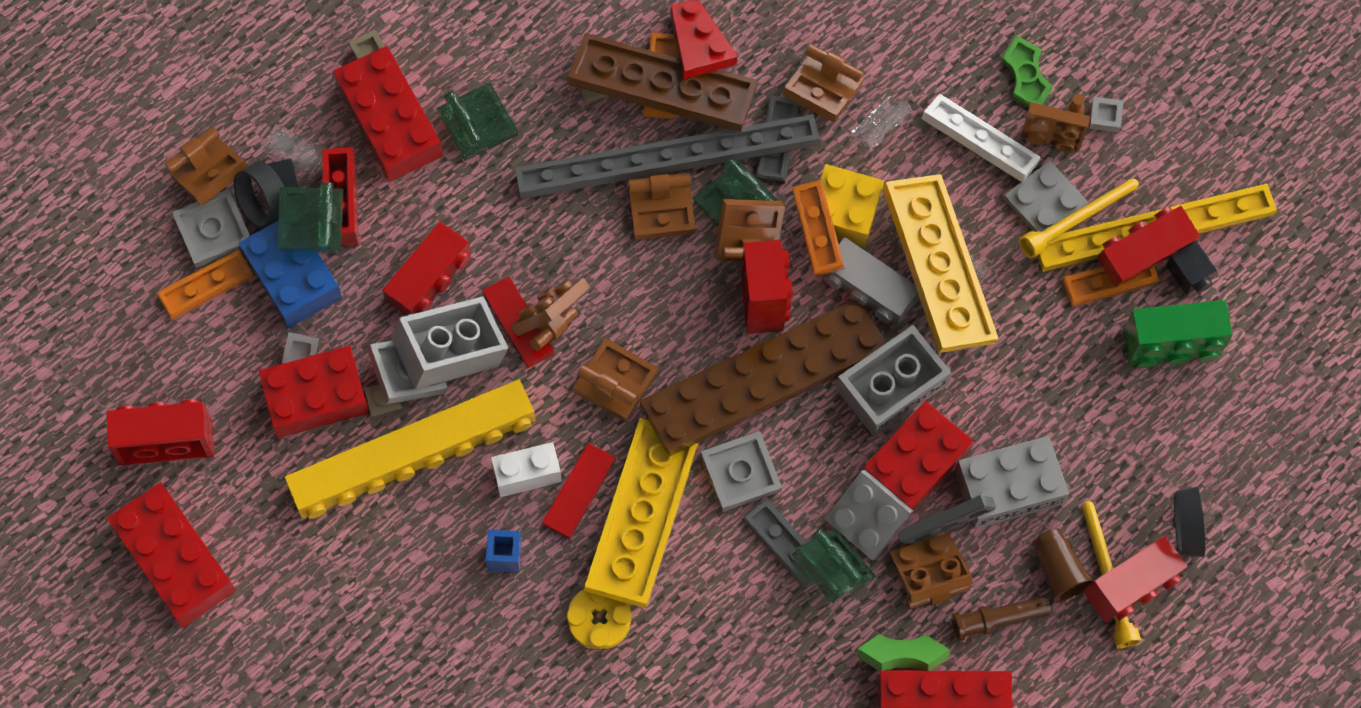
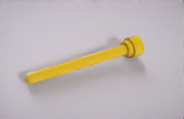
M1129 179L1042 232L1030 231L1019 238V246L1022 252L1031 259L1043 253L1047 242L1136 190L1139 185L1136 179Z
M1085 501L1082 504V510L1101 575L1103 576L1112 570L1113 566L1095 506L1091 501ZM1117 617L1114 618L1117 626L1114 628L1113 638L1117 649L1134 646L1141 642L1138 628H1134L1133 623H1129L1128 617L1121 621Z

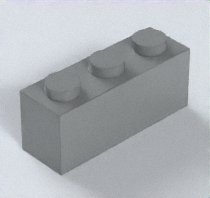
M844 237L839 247L845 269L822 275L824 281L836 290L841 288L849 293L852 301L855 300L859 304L866 305L874 310L875 316L886 324L892 322L898 326L919 297L915 284Z

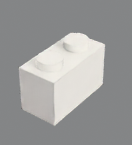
M553 442L491 457L500 497L562 482Z

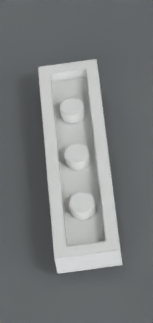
M941 94L935 98L923 113L922 119L1022 183L1040 160V156Z

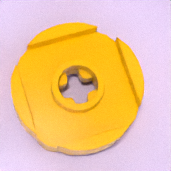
M583 589L572 599L569 605L567 620L570 632L574 639L586 648H613L624 640L630 630L632 614L628 603L585 592V589ZM595 610L597 612L606 611L605 618L607 623L604 625L601 622H598L596 625L593 624L594 616L592 613Z

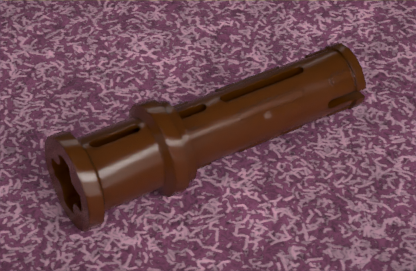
M1042 595L1041 597L992 609L980 606L977 608V611L961 615L958 612L952 613L951 622L955 636L958 641L965 640V636L982 632L984 635L991 634L995 627L1051 615L1050 604H1045L1049 600L1046 595Z

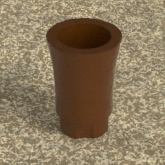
M1059 528L1048 530L1033 540V546L1037 551L1036 556L1043 568L1055 603H1061L1083 594V591L1094 582L1077 558L1068 539L1064 538Z

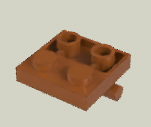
M810 44L805 53L808 57L786 84L782 95L835 123L862 86L865 78L863 77L864 72L847 64L845 58L831 51L827 53Z
M1081 94L1074 95L1072 101L1068 103L1066 110L1030 102L1021 137L1026 138L1029 143L1034 145L1046 143L1056 146L1062 152H1079L1090 121V116L1084 115V96Z
M213 126L197 139L193 137L179 148L180 152L164 163L170 171L168 173L172 179L201 206L207 201L212 200L221 190L234 182L237 172L248 166L243 158L218 138L220 134Z
M688 173L654 175L648 178L628 180L635 240L696 234L690 189L691 179Z
M723 199L714 249L716 260L742 261L743 243L779 240L785 211L784 203L782 201Z
M583 277L574 282L567 279L555 289L552 287L548 288L537 296L539 302L535 306L532 303L518 313L520 319L511 325L517 336H520L538 328L540 333L530 341L533 349L540 350L549 341H555L567 330V325L578 316L577 310L569 306L584 294L590 286Z
M605 338L587 366L582 365L578 371L577 376L580 378L573 387V393L627 423L657 376L659 368Z
M950 533L889 551L892 565L908 595L906 603L909 609L929 603L933 606L949 601L951 596L969 591L970 585L973 584L972 575Z

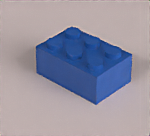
M293 213L239 242L244 258L288 329L342 299L338 284Z

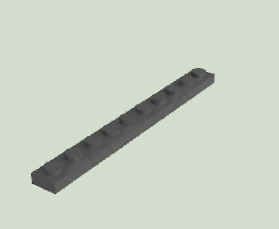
M814 114L745 126L741 132L728 129L515 167L520 197L524 199L820 146V138Z

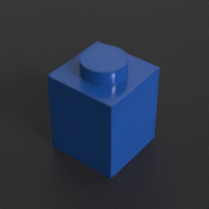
M488 530L486 549L488 571L520 573L522 549L520 531Z

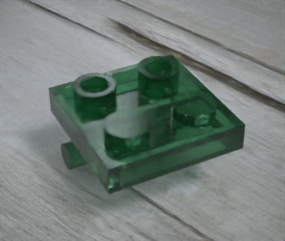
M490 82L458 98L454 91L447 92L443 96L446 103L436 108L441 121L464 161L518 136L515 124Z
M733 159L725 163L724 168L726 171L694 197V203L717 227L719 226L723 199L779 201L739 160L735 162Z
M327 182L321 183L320 188L280 187L278 250L341 252L343 189H333V184Z
M821 528L816 530L811 535L813 540L799 546L792 554L801 568L812 578L822 593L832 603L869 585L876 577L836 529L824 533Z

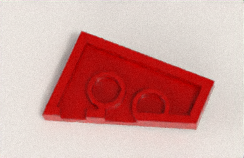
M688 0L671 5L670 17L674 37L677 39L679 60L682 63L683 80L737 65V54L699 0Z

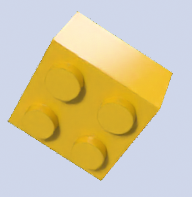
M825 164L821 180L837 240L842 241L845 237L857 246L866 248L882 195L884 180Z

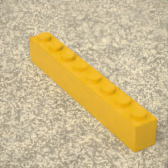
M520 379L289 474L285 476V479L301 517L305 518L308 516L309 519H314L325 514L326 508L333 505L346 506L354 502L356 496L364 492H368V494L377 493L386 487V483L395 479L398 482L408 480L419 469L424 467L427 469L437 468L444 463V459L450 456H465L474 450V446L485 442L486 445H491L500 441L505 433L513 430L515 433L525 431L532 426V422L536 421L535 411Z

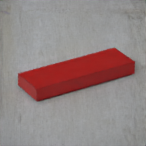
M510 276L482 290L484 297L527 369L555 355L549 342L540 350H535L531 346L530 341L540 333L538 328L520 336H517L511 325L520 319L518 313L527 305Z
M588 443L543 519L542 525L570 540L613 467L616 457Z

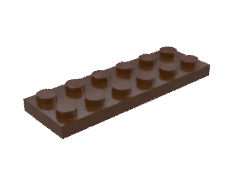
M588 33L584 34L567 76V85L738 132L742 131L758 83L756 79L723 70L683 80L682 63L679 58Z

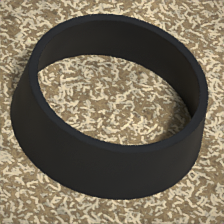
M255 161L237 172L234 178L235 197L243 215L253 226L263 229L289 215V202L286 190L271 166L263 161ZM251 178L257 183L264 195L268 215L257 201Z
M1198 487L1174 492V518L1179 553L1181 556L1204 557L1205 527Z

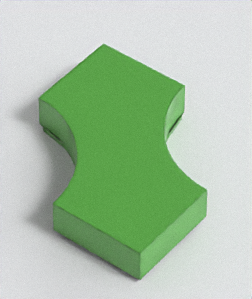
M1016 35L1001 58V62L1011 70L1015 79V89L1011 99L1029 108L1030 102L1043 105L1053 86L1044 79L1039 69L1038 60L1042 49Z
M879 634L858 648L857 657L879 671L895 668L931 671L949 658L950 649L927 635L912 640H895Z

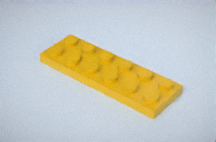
M942 175L886 182L882 188L938 353L995 344L999 338Z
M642 418L639 419L586 580L585 592L647 609L699 443L669 456L649 421Z

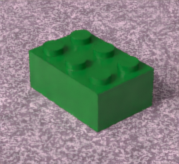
M1226 300L1133 309L1123 330L1129 365L1138 364L1139 368H1150L1157 365V362L1169 361L1170 365H1180L1186 363L1188 359L1199 358L1201 362L1214 361L1218 359V356L1222 355L1233 336Z

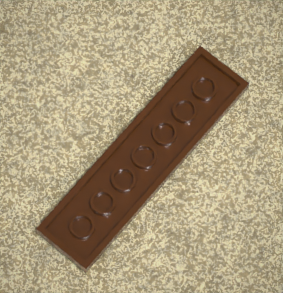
M853 300L641 399L640 407L667 454L671 456L840 376L887 342L865 307Z

